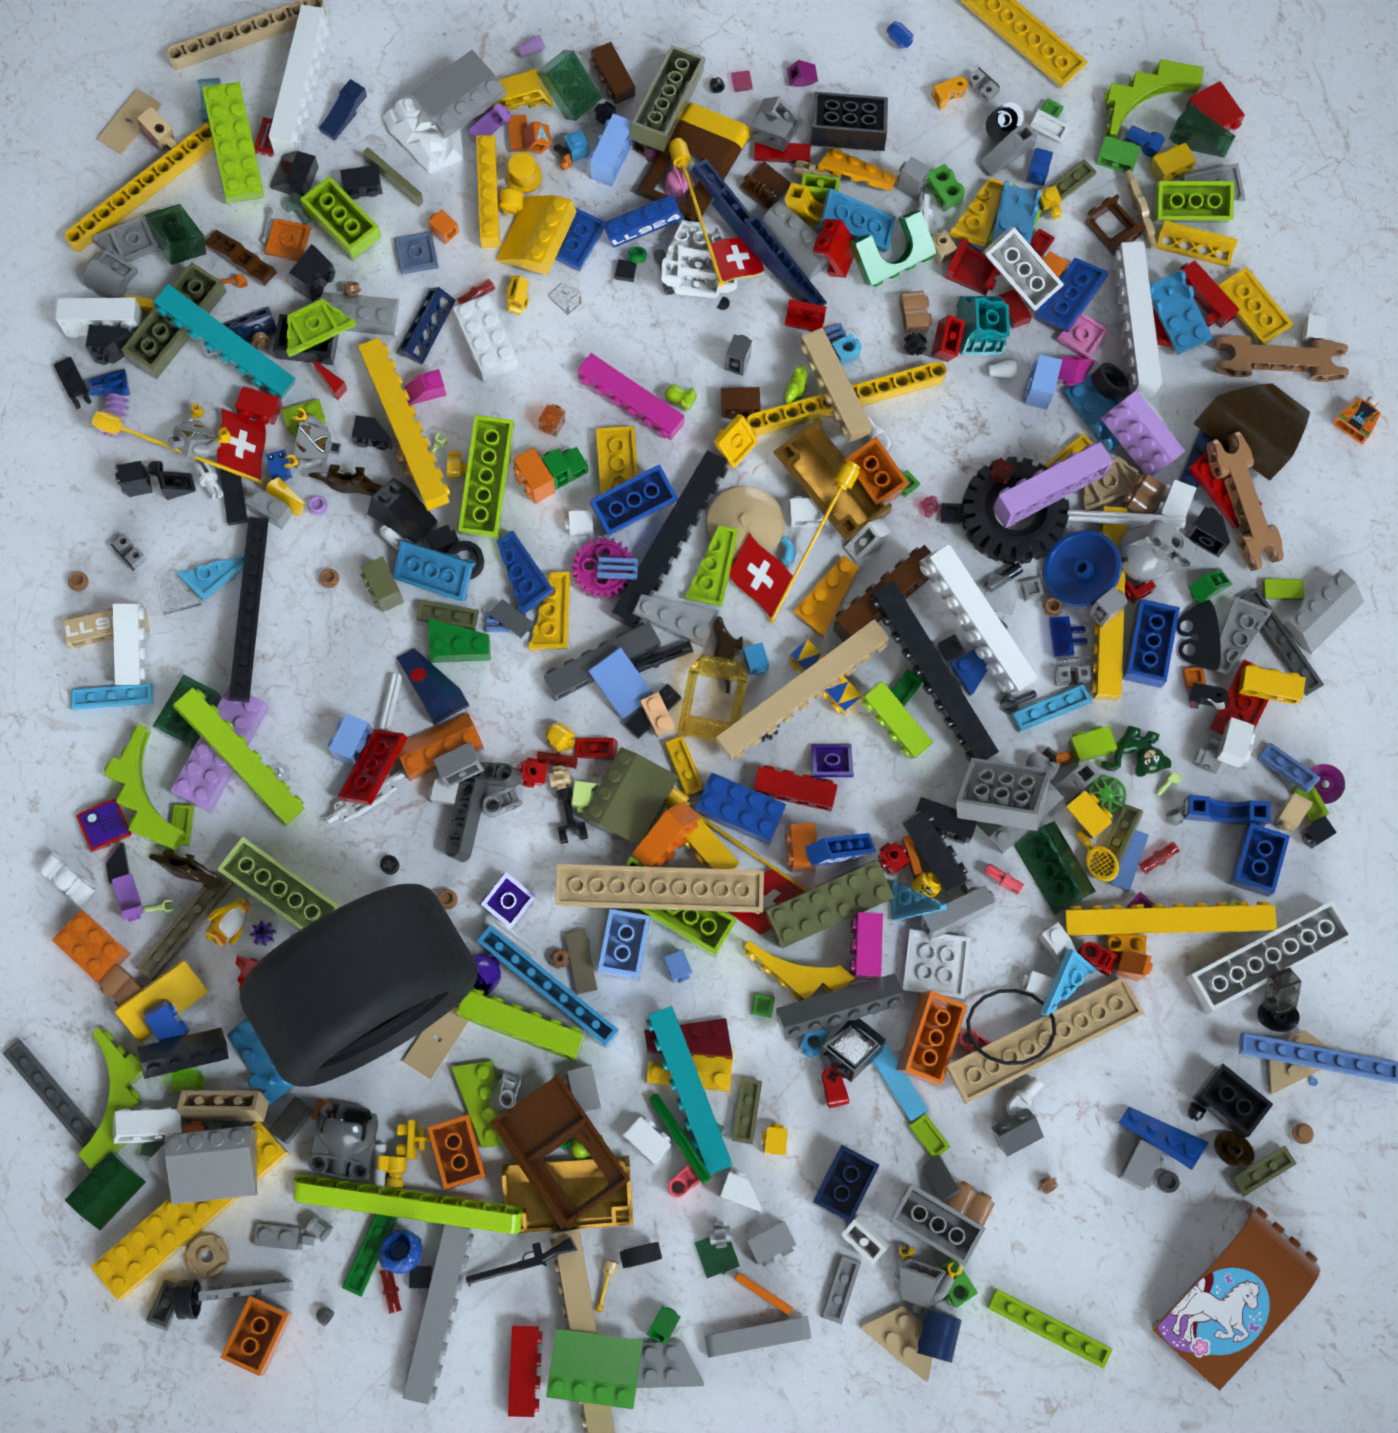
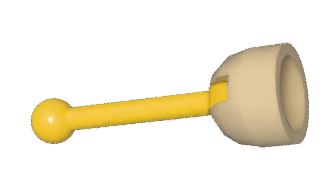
M603 1259L602 1271L606 1277L599 1303L595 1306V1310L599 1313L604 1309L603 1301L609 1278L617 1273L620 1263L608 1259Z

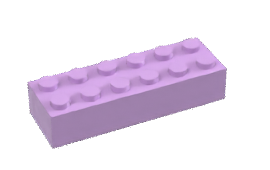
M1100 442L1096 445L1092 443L1083 449L1084 451L1078 454L1074 452L1066 458L1067 460L1053 463L1050 469L1046 471L1040 470L1028 480L1025 478L1017 482L1015 487L1011 489L1007 487L1000 491L993 510L1004 528L1106 476L1113 460Z
M229 685L217 706V709L220 711L219 716L223 721L227 719L234 726L233 731L236 735H242L248 741L247 746H249L269 707L264 701L250 695L249 703L229 701ZM200 737L170 792L175 797L211 814L234 772Z

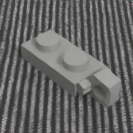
M257 1223L254 1245L302 1250L303 1245L314 1246L315 1237L304 1236L305 1230L299 1228Z

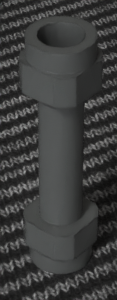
M663 249L653 252L655 263L659 265L660 272L663 259L666 257ZM663 283L666 295L675 293L672 286H667Z

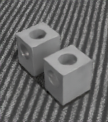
M980 67L968 76V87L973 91L983 83L986 84L979 94V97L986 103L999 93L1000 86Z
M124 533L110 544L133 571L147 560L137 547L125 557L123 556L134 547L132 541Z
M1078 666L1075 671H1070V667H1058L1055 671L1056 686L1088 684L1091 680L1090 666Z

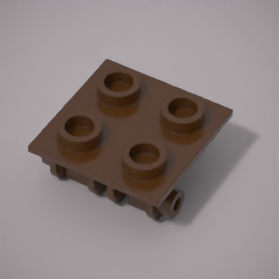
M763 162L751 175L749 173L745 175V181L740 185V188L766 209H769L790 187L791 182L766 162Z

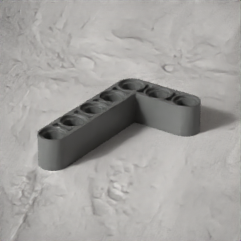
M481 762L484 771L460 782L445 846L447 856L459 862H466L470 858L487 785L516 787L523 779L520 770L506 763Z

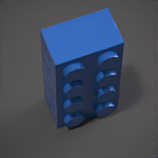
M659 464L591 499L589 504L608 538L677 502L678 498Z
M1140 599L1135 608L1122 680L1162 688L1167 682L1180 607Z
M711 773L695 812L708 820L770 845L785 811L786 804Z

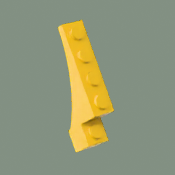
M751 940L743 948L746 951L744 954L751 961H758L761 964L760 968L767 975L771 973L777 978L775 980L776 983L783 989L787 987L792 992L791 996L798 1002L811 998L821 985L824 987L823 991L829 993L848 987L855 978L840 964L837 967L822 968L787 962L764 951Z

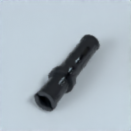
M687 641L657 654L651 653L649 657L635 661L634 666L639 673L653 667L656 669L663 663L693 653V648L690 641Z

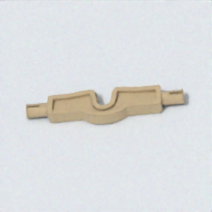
M1127 170L1124 174L1128 182L1127 189L1133 208L1139 209L1138 222H1142L1146 226L1143 236L1148 240L1150 249L1156 248L1158 245L1154 237L1155 230L1146 199L1142 195L1137 179H1134L1132 170Z

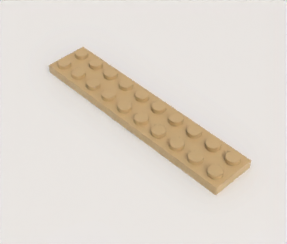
M557 864L555 906L763 913L764 870Z
M1122 977L1054 1011L1053 1015L1055 1017L1057 1033L1051 1048L1039 1059L1024 1065H1004L988 1060L981 1053L975 1051L945 1067L964 1104H967L1144 1014L1127 980L1125 977ZM1044 1016L981 1049L991 1057L1004 1061H1023L1038 1055L1048 1045L1052 1035L1050 1016Z

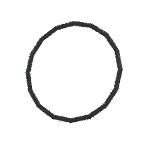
M998 989L983 995L971 1007L966 1020L967 1036L975 1050L988 1060L1004 1065H1024L1039 1059L1052 1046L1057 1033L1053 1013L1049 1014L1052 1023V1035L1048 1045L1038 1055L1023 1061H1004L991 1057L978 1047L971 1035L970 1020L973 1012L986 998L999 993H1019L1032 997L1043 1006L1044 1001L1032 993L1019 989Z

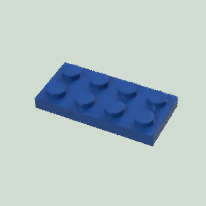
M1075 257L1060 278L1064 285L1040 306L1035 313V318L1069 333L1108 277V271Z

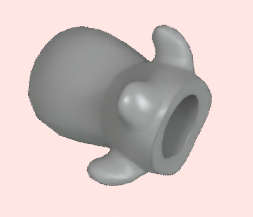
M1032 752L1026 760V766L1051 770L1050 782L1054 779L1060 766L1059 763L1050 762L1049 758L1040 752Z

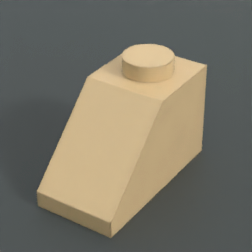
M1296 793L1292 794L1283 801L1274 823L1278 824L1280 829L1292 832L1299 826L1313 802Z

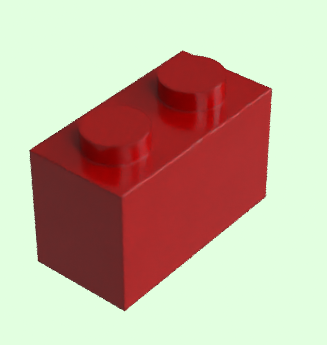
M947 315L938 321L931 352L932 357L946 362L958 357L965 325L964 320Z
M243 386L235 408L241 417L256 419L264 425H268V423L275 425L282 408V402L277 396Z

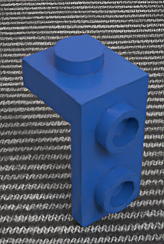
M1035 148L1026 179L1027 182L1044 186L1053 152Z

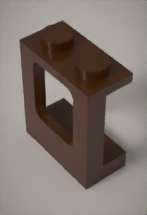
M1118 194L1112 198H1106L1098 208L1093 207L1087 213L1088 216L1085 224L1113 256L1116 254V250L1119 249L1121 243L1134 242L1143 235L1146 228L1142 222L1136 224L1118 204ZM1108 211H1111L1125 226L1123 231L1112 238H1109L1095 222L1096 219Z

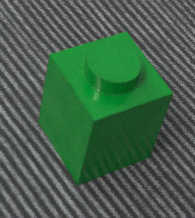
M662 1306L647 1336L666 1345L681 1316L672 1308Z

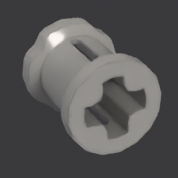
M315 1215L305 1231L312 1232L323 1243L334 1227L328 1226L319 1219V1215Z

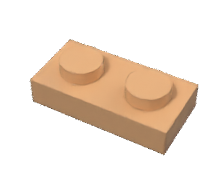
M659 692L640 700L657 737L676 728Z

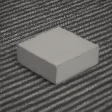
M1039 577L1020 581L1019 584L1025 601L1045 596Z

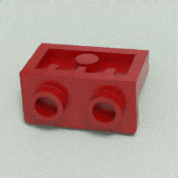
M789 299L784 325L811 332L823 328L827 307Z

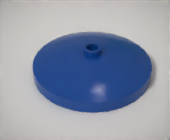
M1091 530L1076 531L1061 538L1049 551L1043 568L1044 581L1050 593L1061 603L1072 607L1091 606L1118 584L1122 572V559L1115 544L1104 534Z

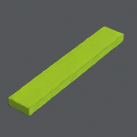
M995 1288L987 1305V1309L1102 1369L1105 1368L1113 1350Z

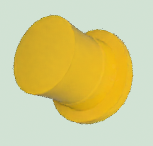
M519 152L509 159L508 184L517 186L518 190L523 193H531L537 190L542 182V172L536 164L534 157L529 153Z

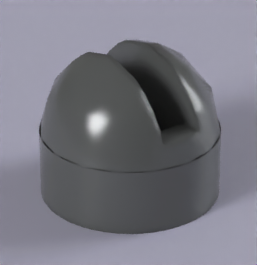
M322 1307L317 1311L316 1319L325 1327L335 1312L328 1307Z

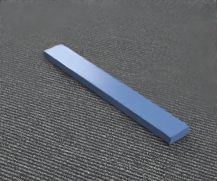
M1244 1032L1240 1033L1238 1054L1394 1084L1398 1083V1062Z

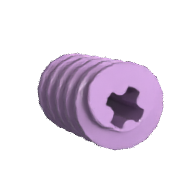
M113 393L106 395L107 401L104 402L105 408L102 411H107L119 417H126L127 413L123 409L128 410L130 408L125 404V402H129V399ZM98 429L100 433L109 437L120 438L121 436L119 433H116L114 436Z

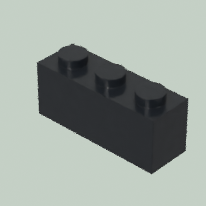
M923 797L920 798L915 812L922 808L925 812L929 810L935 819L933 824L936 829L941 828L945 836L954 838L955 842L965 844V842L969 843L971 841L977 821L957 818V809Z

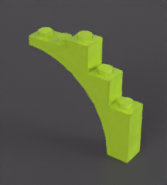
M1160 59L1158 66H1154L1152 74L1136 71L1134 77L1129 79L1128 86L1111 83L1109 90H1105L1103 101H1106L1105 109H1109L1107 118L1110 119V124L1107 123L1105 135L1116 138L1119 127L1128 114L1150 98L1172 92L1197 93L1202 83L1204 67Z
M138 724L137 728H134L131 732L128 745L121 752V759L112 757L111 761L105 766L104 776L124 786L117 794L116 803L136 813L129 822L128 830L134 835L162 847L172 849L177 853L186 834L160 816L146 792L143 779V758L151 731L146 726Z
M100 1028L93 1031L92 1035L101 1046L107 1061L110 1076L109 1099L106 1112L98 1130L90 1142L78 1153L91 1170H94L110 1152L118 1153L128 1144H113L112 1119L115 1111L125 1108L135 1111L143 1104L139 1100L141 1097L139 1092L134 1087L130 1089L134 1083L143 1077L139 1057L132 1053L126 1057L127 1051L121 1045L117 1046L112 1041L115 1037L111 1032Z

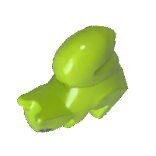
M804 365L795 369L786 385L785 401L787 403H791L796 398H802L808 385L806 383L808 375L807 368Z

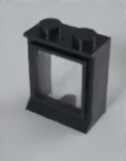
M860 1018L850 1020L828 1042L822 1045L819 1057L825 1064L833 1067L842 1078L852 1082L883 1051L886 1039Z

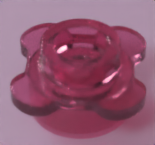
M934 495L925 498L919 503V507L924 510V515L927 518L932 517V514L942 511V506L938 504L937 497Z

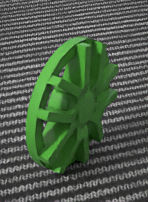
M1100 777L1090 785L1088 794L1092 792L1094 795H1099L1098 800L1099 802L1102 801L1101 809H1103L1104 803L1109 804L1108 811L1110 813L1120 810L1126 800L1124 785L1114 777ZM1105 780H1112V782L1108 786ZM1099 781H1102L1104 785L1102 789L1097 784ZM1116 782L1119 786L1113 790L1111 787ZM1094 785L1098 789L1097 792H1092ZM1121 788L1123 795L1117 794L1116 792ZM1114 798H1122L1121 803L1115 801ZM1111 802L1118 805V807L1111 810Z

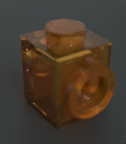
M547 404L538 419L539 429L545 434L557 437L565 423L566 412L558 405L552 404L550 406Z

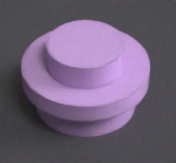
M314 496L308 502V509L313 515H322L328 508L327 501L321 496Z

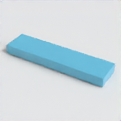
M152 683L71 689L72 710L154 704Z
M1081 684L1012 713L1011 716L1020 733L1090 704L1092 699L1085 685Z
M885 1042L883 1051L873 1060V1063L911 1122L927 1112L928 1109L908 1076L896 1071L898 1060ZM874 1045L867 1048L866 1051L868 1052Z

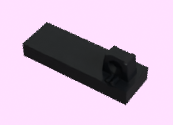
M669 684L659 691L668 712L682 699ZM643 707L625 723V726L638 739L652 727Z

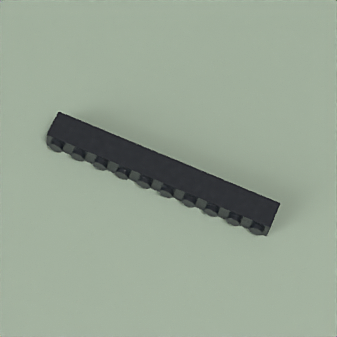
M709 450L706 451L640 563L637 580H630L613 609V619L632 629L636 624L641 623L642 618L632 614L641 594L653 596L655 591L658 592L663 584L662 578L664 575L668 576L673 566L671 565L672 561L680 556L683 542H688L692 534L690 530L693 526L696 527L701 519L699 515L702 510L706 511L708 508L711 494L715 495L720 486L718 482L721 478L724 479L729 471V468H727L728 460Z
M894 580L870 594V603L874 609L879 610L882 615L880 617L881 621L892 631V639L896 644H900L903 649L901 651L902 655L913 665V673L917 678H921L924 683L923 689L934 699V707L938 712H942L945 717L944 723L949 729L953 730L956 735L954 738L957 744L963 746L966 751L965 757L969 762L971 758L987 760L998 753L999 750Z

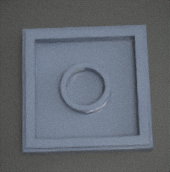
M432 231L394 238L401 275L439 268Z

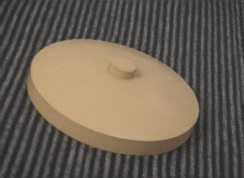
M749 486L732 488L717 497L711 505L707 515V533L711 542L718 526L739 530L733 561L736 560L749 533L760 546L771 554L780 544L784 534L785 520L783 511L778 502L761 489Z

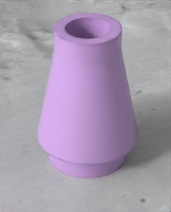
M534 34L517 48L523 58L543 52L542 50L546 47L540 34L537 36Z

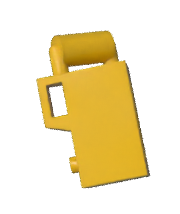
M521 275L511 276L509 288L506 290L507 310L518 315L523 312V309H527L529 297L527 296L529 282Z

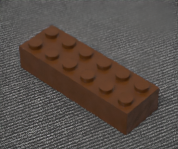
M925 545L920 549L916 547L911 551L908 559L905 561L902 559L894 566L896 569L891 573L887 571L883 574L878 584H871L861 598L860 596L854 598L849 608L846 610L844 608L835 615L836 619L833 626V631L844 642L875 619L877 623L881 620L880 617L882 615L870 603L871 597L869 595L894 580L906 600L930 580L928 576L921 572L919 561L929 555L931 551Z

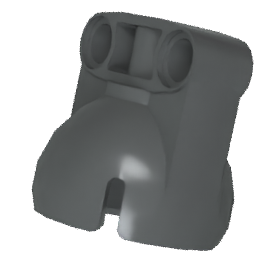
M337 1103L335 1107L331 1104L323 1106L317 1115L312 1151L308 1160L309 1168L316 1173L356 1181L364 1180L373 1166L372 1159L378 1129L377 1115L371 1113L368 1108L355 1104ZM315 1157H321L324 1163L318 1162ZM357 1165L364 1166L366 1170H359Z

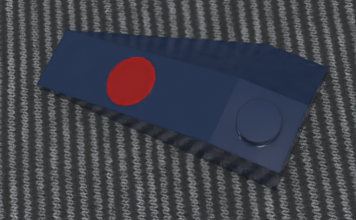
M415 648L397 657L434 725L470 706L461 689Z

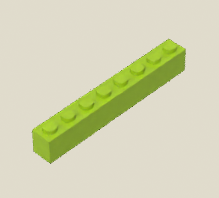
M190 689L174 703L173 707L284 826H287L305 809L302 806L304 804L302 799L298 795L293 796L289 792V785L284 780L279 781L276 778L275 770L270 765L265 766L263 764L261 755L256 750H250L247 746L248 741L242 735H236L233 731L234 726L227 719L223 721L219 716L220 711L213 704L209 705L205 701L206 696L199 689Z

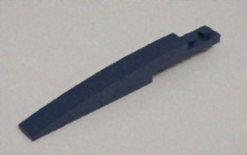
M705 159L694 165L691 170L714 198L711 203L757 258L802 302L821 306L826 305V300L758 214L752 216L710 162Z

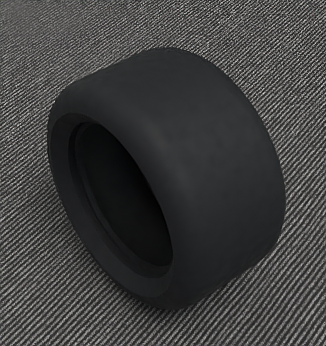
M398 884L372 892L339 907L279 944L264 956L247 974L240 988L239 999L246 1017L278 1074L284 1081L293 1086L310 1087L338 1078L374 1061L434 1024L470 993L477 980V966L469 949L435 893L421 884Z

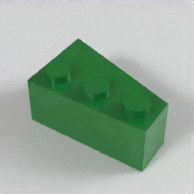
M428 618L429 657L431 663L491 660L489 634Z

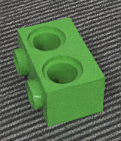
M943 164L929 172L926 187L944 212L963 202L965 189L955 179L952 169Z
M949 1257L936 1266V1268H948L950 1263L955 1262L952 1270L956 1273L960 1264ZM962 1270L961 1274L954 1276L953 1279L955 1281L949 1293L944 1297L949 1306L953 1304L957 1308L978 1294L964 1270ZM956 1286H961L964 1290L963 1296L959 1299L953 1294Z

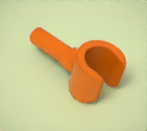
M236 274L235 278L220 279L223 284L236 283L238 288L248 286L247 279L242 274Z

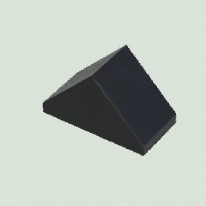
M156 472L160 489L167 500L196 491L191 473Z

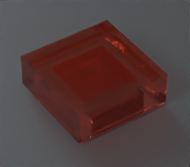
M1000 458L990 472V476L1007 485L1017 467Z

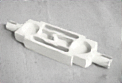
M401 769L393 775L388 774L371 806L338 801L334 804L335 812L325 817L330 825L340 818L346 823L352 818L356 819L389 798V795L397 790L395 782L405 777V774Z

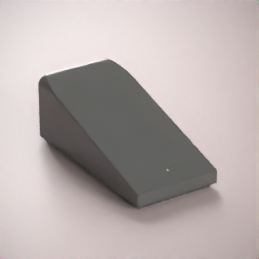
M164 1280L146 1319L148 1325L168 1331L175 1314L173 1298L177 1284Z

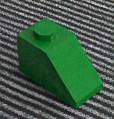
M1218 569L1204 574L1188 588L1193 599L1202 603L1225 590L1232 583L1222 569Z

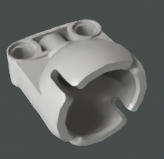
M1152 520L1150 524L1145 526L1141 525L1131 528L1123 534L1118 542L1121 558L1127 556L1129 559L1122 563L1123 571L1130 578L1139 582H1149L1158 579L1167 572L1191 566L1197 548L1187 537L1161 520Z

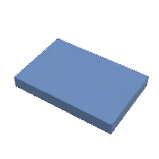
M621 647L587 670L622 719L642 706L640 700L653 695V692Z

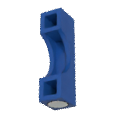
M1189 795L1184 799L1183 820L1238 825L1253 823L1264 827L1270 822L1271 802L1254 800L1223 802L1214 800L1210 796Z

